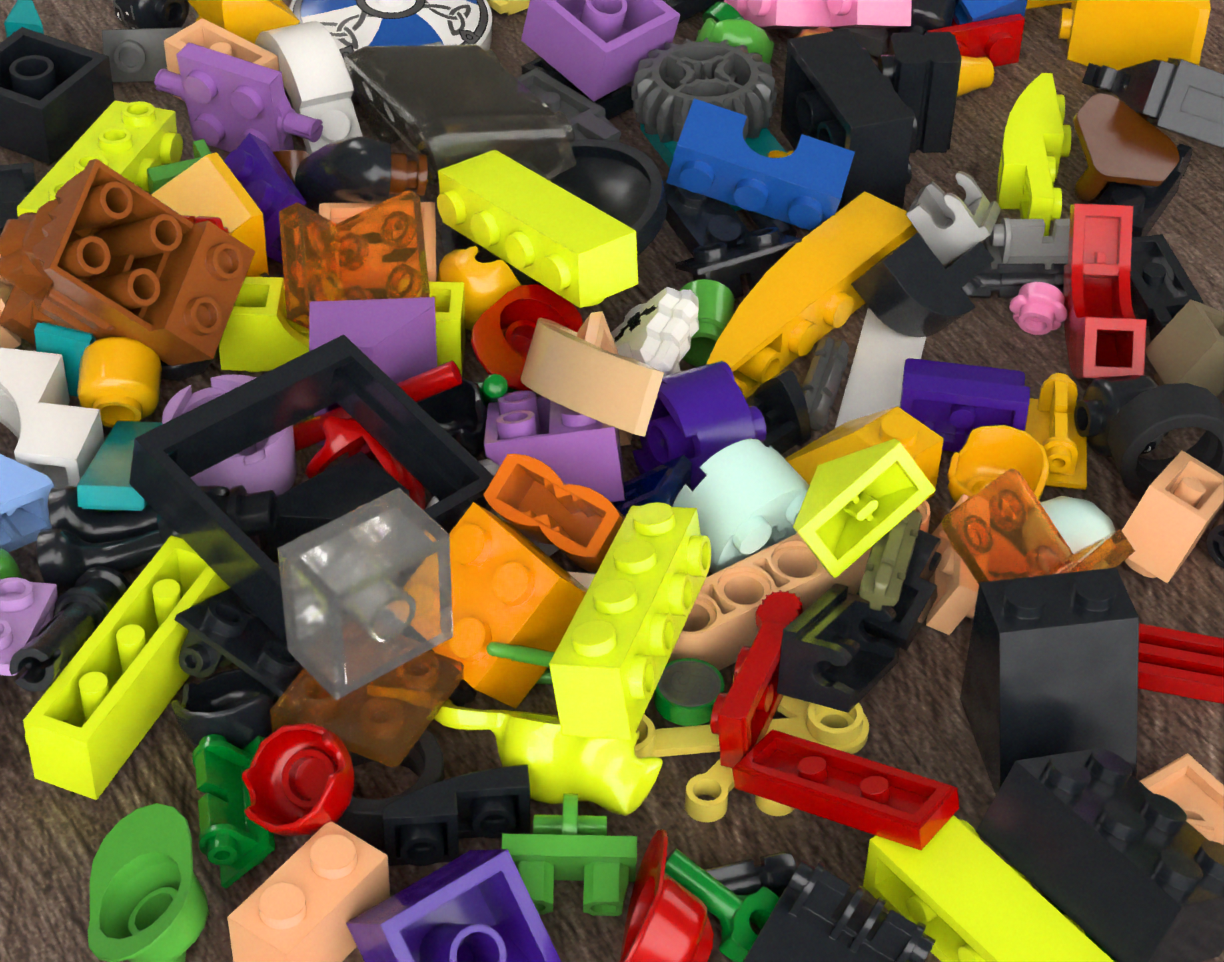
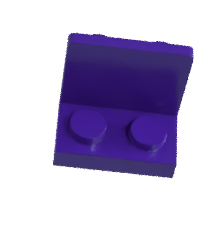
M914 358L905 360L900 408L943 437L942 450L959 452L966 443L970 432L980 426L1008 425L1025 431L1030 401V387L1025 386L1024 372Z

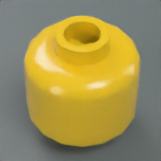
M124 336L106 337L96 340L85 348L80 360L77 390L80 405L85 408L100 409L102 425L113 428L117 421L140 422V420L154 412L159 402L162 369L159 355L140 341Z

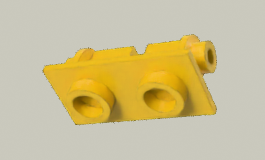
M1055 373L1049 376L1041 385L1039 399L1030 398L1025 431L1030 433L1045 447L1050 466L1045 486L1086 490L1087 437H1081L1078 434L1074 422L1078 388L1076 383L1064 373Z

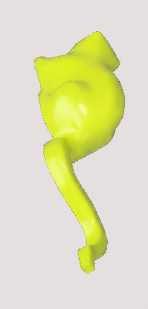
M368 689V699L383 704H401L412 709L432 713L433 718L444 727L458 730H491L496 738L502 767L528 765L530 799L538 802L563 804V794H578V801H589L598 804L611 813L627 816L633 813L647 798L663 764L662 759L659 757L639 758L635 755L634 748L639 738V730H636L632 741L562 736L558 715L509 710L472 709L456 706L447 698L429 694Z

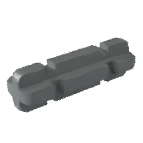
M828 336L818 342L814 353L816 356L811 361L802 386L810 418V427L815 431L822 429L827 423L830 415L828 410L833 406L842 380L841 374L844 373L848 363L847 355L850 348L843 339L834 341Z

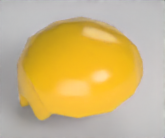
M476 246L466 250L455 249L445 255L439 265L436 282H464L465 328L471 331L478 318L507 292L521 285L510 267L503 260L489 263H481L475 260V256L479 252Z
M1008 425L980 426L973 429L959 452H954L947 473V479L949 480L947 488L952 499L957 503L961 496L965 494L985 503L986 521L995 524H1003L1021 518L1032 506L1039 502L1044 491L1050 469L1045 447L1030 433Z

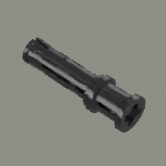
M99 566L90 568L77 579L73 588L68 589L58 597L55 602L53 618L24 647L18 650L10 661L9 671L11 675L18 673L24 666L26 667V671L15 681L18 686L27 691L37 692L46 689L53 683L58 673L72 660L131 586L123 574L109 567Z

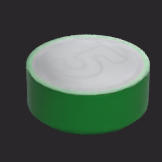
M682 658L667 663L654 691L655 707L662 717L678 725L697 726L711 721L712 709L717 696L721 692L724 693L723 676L716 667L703 660Z

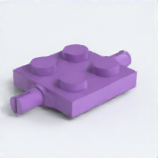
M188 42L176 54L180 74L168 71L167 69H161L155 77L154 85H156L155 89L157 91L180 97L186 103L193 140L204 139L208 146L232 152L251 133L266 142L271 151L275 152L294 150L292 135L311 142H316L321 137L323 131L322 120L295 112L285 95L282 72Z

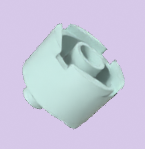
M746 439L731 444L710 457L700 467L707 476L694 491L685 484L673 504V507L697 508L700 534L708 536L710 540L711 563L709 571L714 574L797 534L793 525L810 485L771 445L766 447L758 439Z

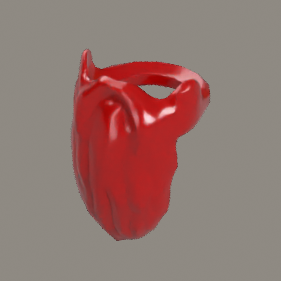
M327 416L324 419L323 429L326 441L324 446L307 465L305 474L309 479L323 472L331 462L346 452H349V458L362 451L370 459L376 456L385 471L409 490L410 505L417 514L425 510L426 495L423 485L353 417L347 419Z

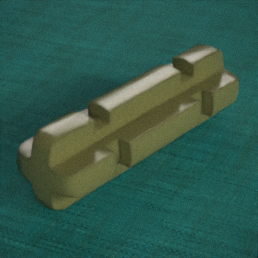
M913 510L872 546L866 564V571L863 574L859 587L860 597L870 602L869 608L881 611L883 605L895 606L899 601L903 581L905 580L916 544V538L921 527V513Z

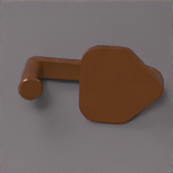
M1095 94L1087 100L1073 118V124L1088 164L1087 169L1074 186L1075 195L1082 201H1091L1097 197L1108 181L1160 186L1179 163V152L1176 145L1167 135L1146 120L1148 116L1135 112L1123 101L1112 95Z

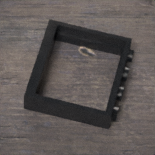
M343 334L134 439L129 484L280 640L285 642L306 629L317 630L323 627L334 617L337 611L359 598L367 600L376 596L387 586L390 580L411 568L415 570L422 569L473 502L489 512L491 511L492 507L488 504L483 494L494 476ZM337 402L427 488L439 502L300 581L293 583L209 498L191 477Z

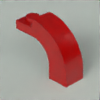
M1074 203L1070 207L1068 264L1064 265L1063 295L1065 297L1064 306L1067 309L1064 330L1069 365L1076 378L1097 379L1099 377L1124 375L1144 376L1147 319L1135 318L1130 286L1133 206Z

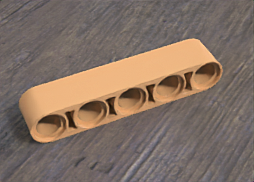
M924 500L914 510L922 515L920 530L928 533L931 512L928 502ZM797 533L706 577L667 663L682 658H694L710 663L719 671L736 663L741 648L743 646L751 647L760 630L756 625L755 613L759 605H762V599H766V595H770L772 592H779V590L782 592L789 591L792 594L795 593L796 597H800L803 612L835 583L848 586V593L856 595L863 574L866 571V564L872 547L838 577L833 578Z

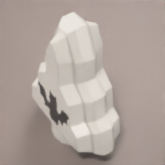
M666 287L647 303L639 304L632 308L625 316L624 322L611 332L619 355L636 359L664 372L663 377L681 372L679 362L691 348V337L699 330L698 297L691 290L682 289L678 291Z

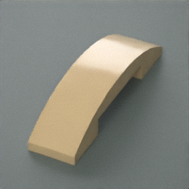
M538 318L520 378L521 382L532 391L568 409L623 431L645 437L664 372L636 359L610 353L576 337L577 332L552 320Z

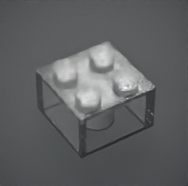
M400 488L363 504L357 509L277 548L288 652L335 700L346 696L453 637L450 535Z

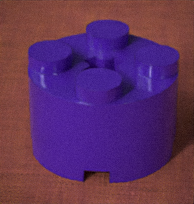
M720 361L662 378L645 437L640 436L642 448L632 452L638 470L646 485L659 500L668 503L676 499L685 484L694 491L707 476L700 467L720 450L746 439H758L764 442L767 435L766 424L760 410L755 406H748L742 391L735 382L729 365L726 362Z

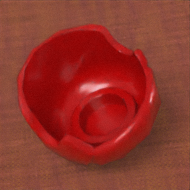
M313 723L281 726L260 742L250 767L242 773V780L248 789L251 806L244 809V812L249 820L269 832L286 837L314 835L326 823L331 821L334 823L338 822L351 803L354 790V768L351 756L342 739L332 731Z

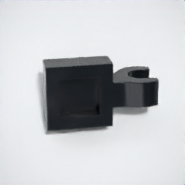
M919 530L908 571L903 581L899 601L895 606H891L897 616L891 622H879L872 617L865 618L864 628L866 632L878 638L884 637L907 651L938 597L937 585L928 580L935 572L942 558V555L936 552L941 543L940 538Z

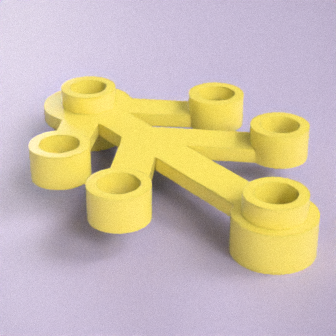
M784 695L777 711L788 718L772 719L765 734L766 736L774 729L840 751L855 754L867 742L869 722L859 702L847 713ZM644 714L637 728L640 733L634 749L635 755L639 758L720 752L719 735L712 734L710 724L655 729L652 720ZM719 759L706 773L698 774L688 781L685 792V810L691 818L699 822L710 823L721 819L726 814L728 794L735 787L732 768L721 766ZM702 795H709L716 799L707 801L699 799L698 797ZM755 795L757 807L765 814L784 816L795 809Z

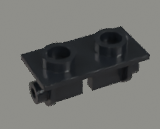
M777 227L762 228L746 233V242L727 247V243L724 242L697 247L693 250V258L677 262L675 266L676 269L692 273L694 281L708 279L724 284L731 290L734 299L744 296L740 275L746 273L749 291H751L763 275L788 252V248L793 247L798 242H802V239L781 234Z

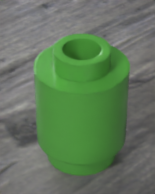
M708 279L689 282L679 290H691L699 300V330L691 337V348L682 358L687 363L697 367L706 365L719 336L734 314L735 300L731 290L720 282Z

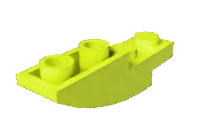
M1041 73L1018 97L1009 114L1004 131L996 188L997 204L1001 209H1019L1021 219H1044V236H1049L1051 221L1061 217L1062 191L1061 188H1055L1054 183L1058 175L1060 158L1069 157L1071 150V126L1063 125L1065 97L1056 93L1053 73Z

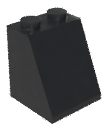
M1117 568L979 583L960 700L995 795H997L1017 760L1094 748H1103L1122 757L1131 766V775L1135 778L1137 777L1139 616Z

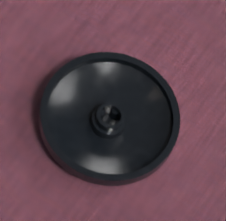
M582 139L552 143L510 157L636 230L637 256L655 239L665 221L668 201L659 169L651 158L632 146L608 140ZM442 223L441 241L446 255L455 249L466 250L476 246L479 252L475 256V260L478 262L489 263L502 260ZM505 262L521 285H542Z

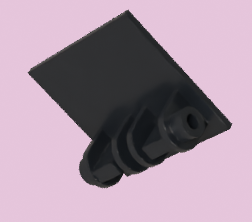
M231 588L178 613L174 619L189 630L179 654V665L185 673L197 678H205L216 672L219 666H227L234 663L283 700L351 662L355 657V654L339 644L334 634L324 626L317 630L306 629L291 639L282 642Z
M802 860L743 962H924L936 940L923 933L926 925L919 921L916 925L893 910H890L888 914L883 912L882 909L886 901L879 897L874 906L863 900L862 896L866 889L859 885L854 893L850 892L848 889L851 885L825 870L826 865L819 861L815 868Z

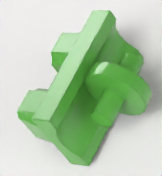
M563 794V815L534 814L533 834L502 833V849H508L539 915L553 912L554 880L584 881L583 913H588L592 916L622 915L629 882H635L637 836H607V816L578 815V794Z

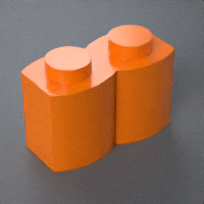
M507 454L483 494L488 504L527 538L539 543L555 545L576 565L595 574L625 519L616 507L600 493L584 486L566 484L549 466L533 457L521 454Z

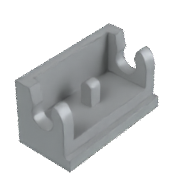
M958 171L955 177L958 185L962 186L966 192L964 201L955 194H945L932 181L920 189L906 213L909 220L942 265L947 264L990 236L1001 211L997 202L994 200L990 203L975 180L963 171Z

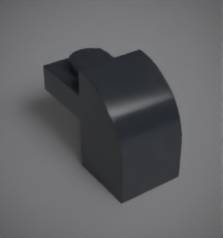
M917 232L883 257L851 285L877 318L889 328L906 336L927 337L938 333L975 308L968 296L983 284L976 275L995 259L980 241L944 267Z

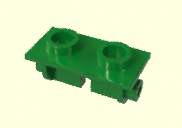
M207 735L200 740L199 745L192 754L193 765L196 770L197 790L205 793L198 800L199 849L207 856L209 862L219 865L221 886L226 889L254 866L262 863L275 850L274 833L249 820L244 812V809L251 806L248 789L242 780V773L250 767L260 742L264 740V737L260 735L243 750L228 743L227 739L222 735Z

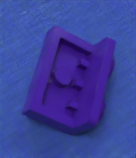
M249 133L237 149L228 154L224 162L263 213L267 256L287 266L294 256L280 234L307 202L267 143Z

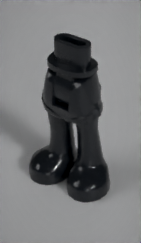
M243 485L233 486L231 490L224 486H199L249 538L275 532L278 502L273 490L248 494ZM62 486L52 488L49 493L48 511L52 528L41 530L37 536V560L44 583L56 584L57 594L73 588L77 579L90 568L103 566L113 568L120 573L148 564L171 535L181 537L148 503L142 511L98 512L95 509H82V507H78L77 487Z

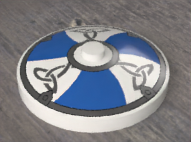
M292 0L289 7L300 20L299 24L318 21L324 25L333 37L346 67H348V60L357 59V54L394 49L398 68L406 67L403 51L405 47L441 42L443 47L452 46L454 50L455 66L448 67V73L461 71V75H464L483 60L492 42V12L487 0ZM360 80L353 81L356 84V87L361 86Z

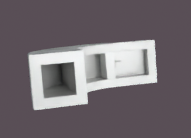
M310 21L259 33L255 45L278 56L279 71L282 72L284 90H286L295 112L314 119H320L323 122L321 124L323 125V131L318 141L311 142L303 138L307 153L311 155L323 146L337 140L363 137L351 100L354 87L333 37L324 25L318 21Z

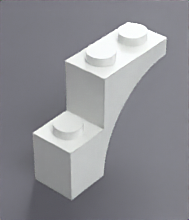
M0 347V423L5 425L18 438L14 451L15 460L48 475L54 483V488L62 486L77 487L80 479L105 441L100 409L68 406L70 399L62 354Z

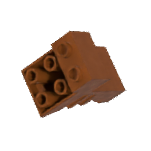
M98 159L90 160L83 171L67 181L57 191L56 199L48 201L41 206L37 213L28 212L20 215L18 219H7L0 235V275L11 284H14V287L1 314V326L36 346L34 329L37 322L91 333L96 340L106 337L124 336L140 341L152 348L159 355L160 360L170 366L214 358L255 254L254 250L209 220L195 224Z

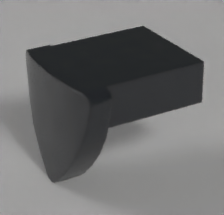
M786 370L760 385L752 398L747 400L748 406L757 407L764 417L767 435L762 443L766 447L771 445L773 449L783 454L795 445L801 446L811 439L807 403L793 371Z

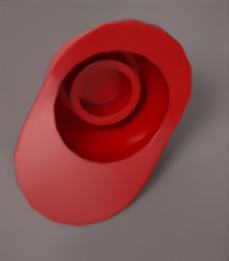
M539 284L520 285L507 292L478 318L472 328L471 344L477 360L489 375H502L507 380L508 387L519 391H532L521 382L520 378L538 318L552 320L575 332H578L583 325L581 314L571 302Z
M664 829L657 830L652 837L636 876L626 917L619 962H707L711 954L714 933L707 915L706 905L697 896L664 872L668 836Z

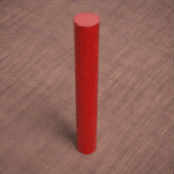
M450 361L396 384L415 402H419L461 385L462 377L455 362ZM340 406L294 425L295 452L326 440L323 421L327 416L351 419L352 416Z

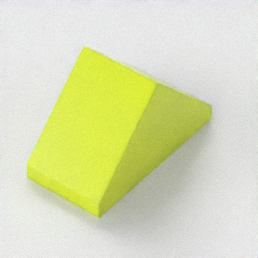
M894 438L818 465L793 528L833 578H836L934 493L936 489L901 442Z

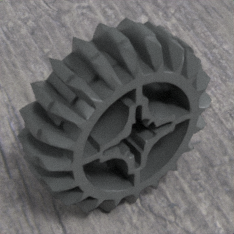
M707 37L703 42H693L685 38L683 44L666 43L664 50H651L648 58L639 61L638 70L635 72L634 82H632L631 99L634 100L633 109L636 112V121L644 124L645 133L651 135L658 134L662 143L678 142L694 98L746 115L747 119L743 128L745 140L746 138L753 139L759 137L761 129L769 127L770 117L773 115V107L776 105L777 88L774 87L775 78L772 76V66L763 62L762 55L748 53L747 46H729L728 40L720 43L710 42Z

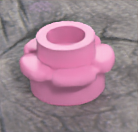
M1031 282L1023 285L1018 295L1011 300L1009 305L1010 311L1013 312V320L1018 323L1022 330L1033 335H1044L1051 330H1057L1067 318L1063 293L1048 283Z

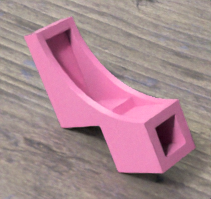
M724 0V2L737 10L744 20L752 22L761 29H792L820 26L829 28L886 29L911 26L912 0Z

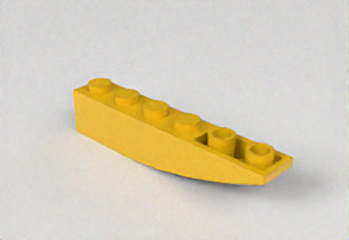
M864 191L836 212L835 215H832L802 238V242L796 243L763 275L736 309L719 336L706 364L720 361L726 362L733 372L735 382L745 399H747L760 385L779 374L780 371L799 356L807 355L816 342L834 328L843 326L850 315L865 304V301L851 284L883 257L918 232L907 217V211Z

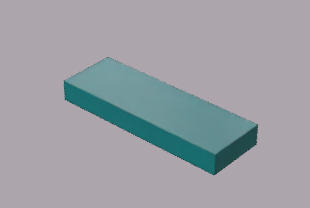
M117 421L77 484L78 507H82V509L142 511L147 505L146 500L129 484L134 439L162 425V422Z

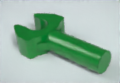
M675 848L666 858L664 872L702 900L707 910L720 920L722 926L721 943L719 945L720 952L733 962H743L758 937L752 930L750 922L756 924L762 930L780 898L767 887H761L756 893L751 895H736Z

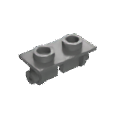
M186 27L102 30L103 53L109 56L112 82L155 81L159 70L167 69L164 40Z

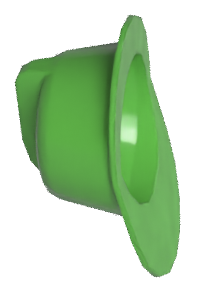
M156 803L140 807L122 818L103 839L93 859L90 876L89 949L99 960L107 962H120L124 960L130 962H185L186 950L195 943L205 928L209 915L208 900L204 889L193 872L192 836L187 819L175 807Z

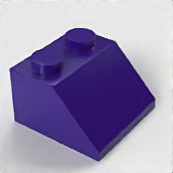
M508 849L470 850L346 923L364 962H561Z

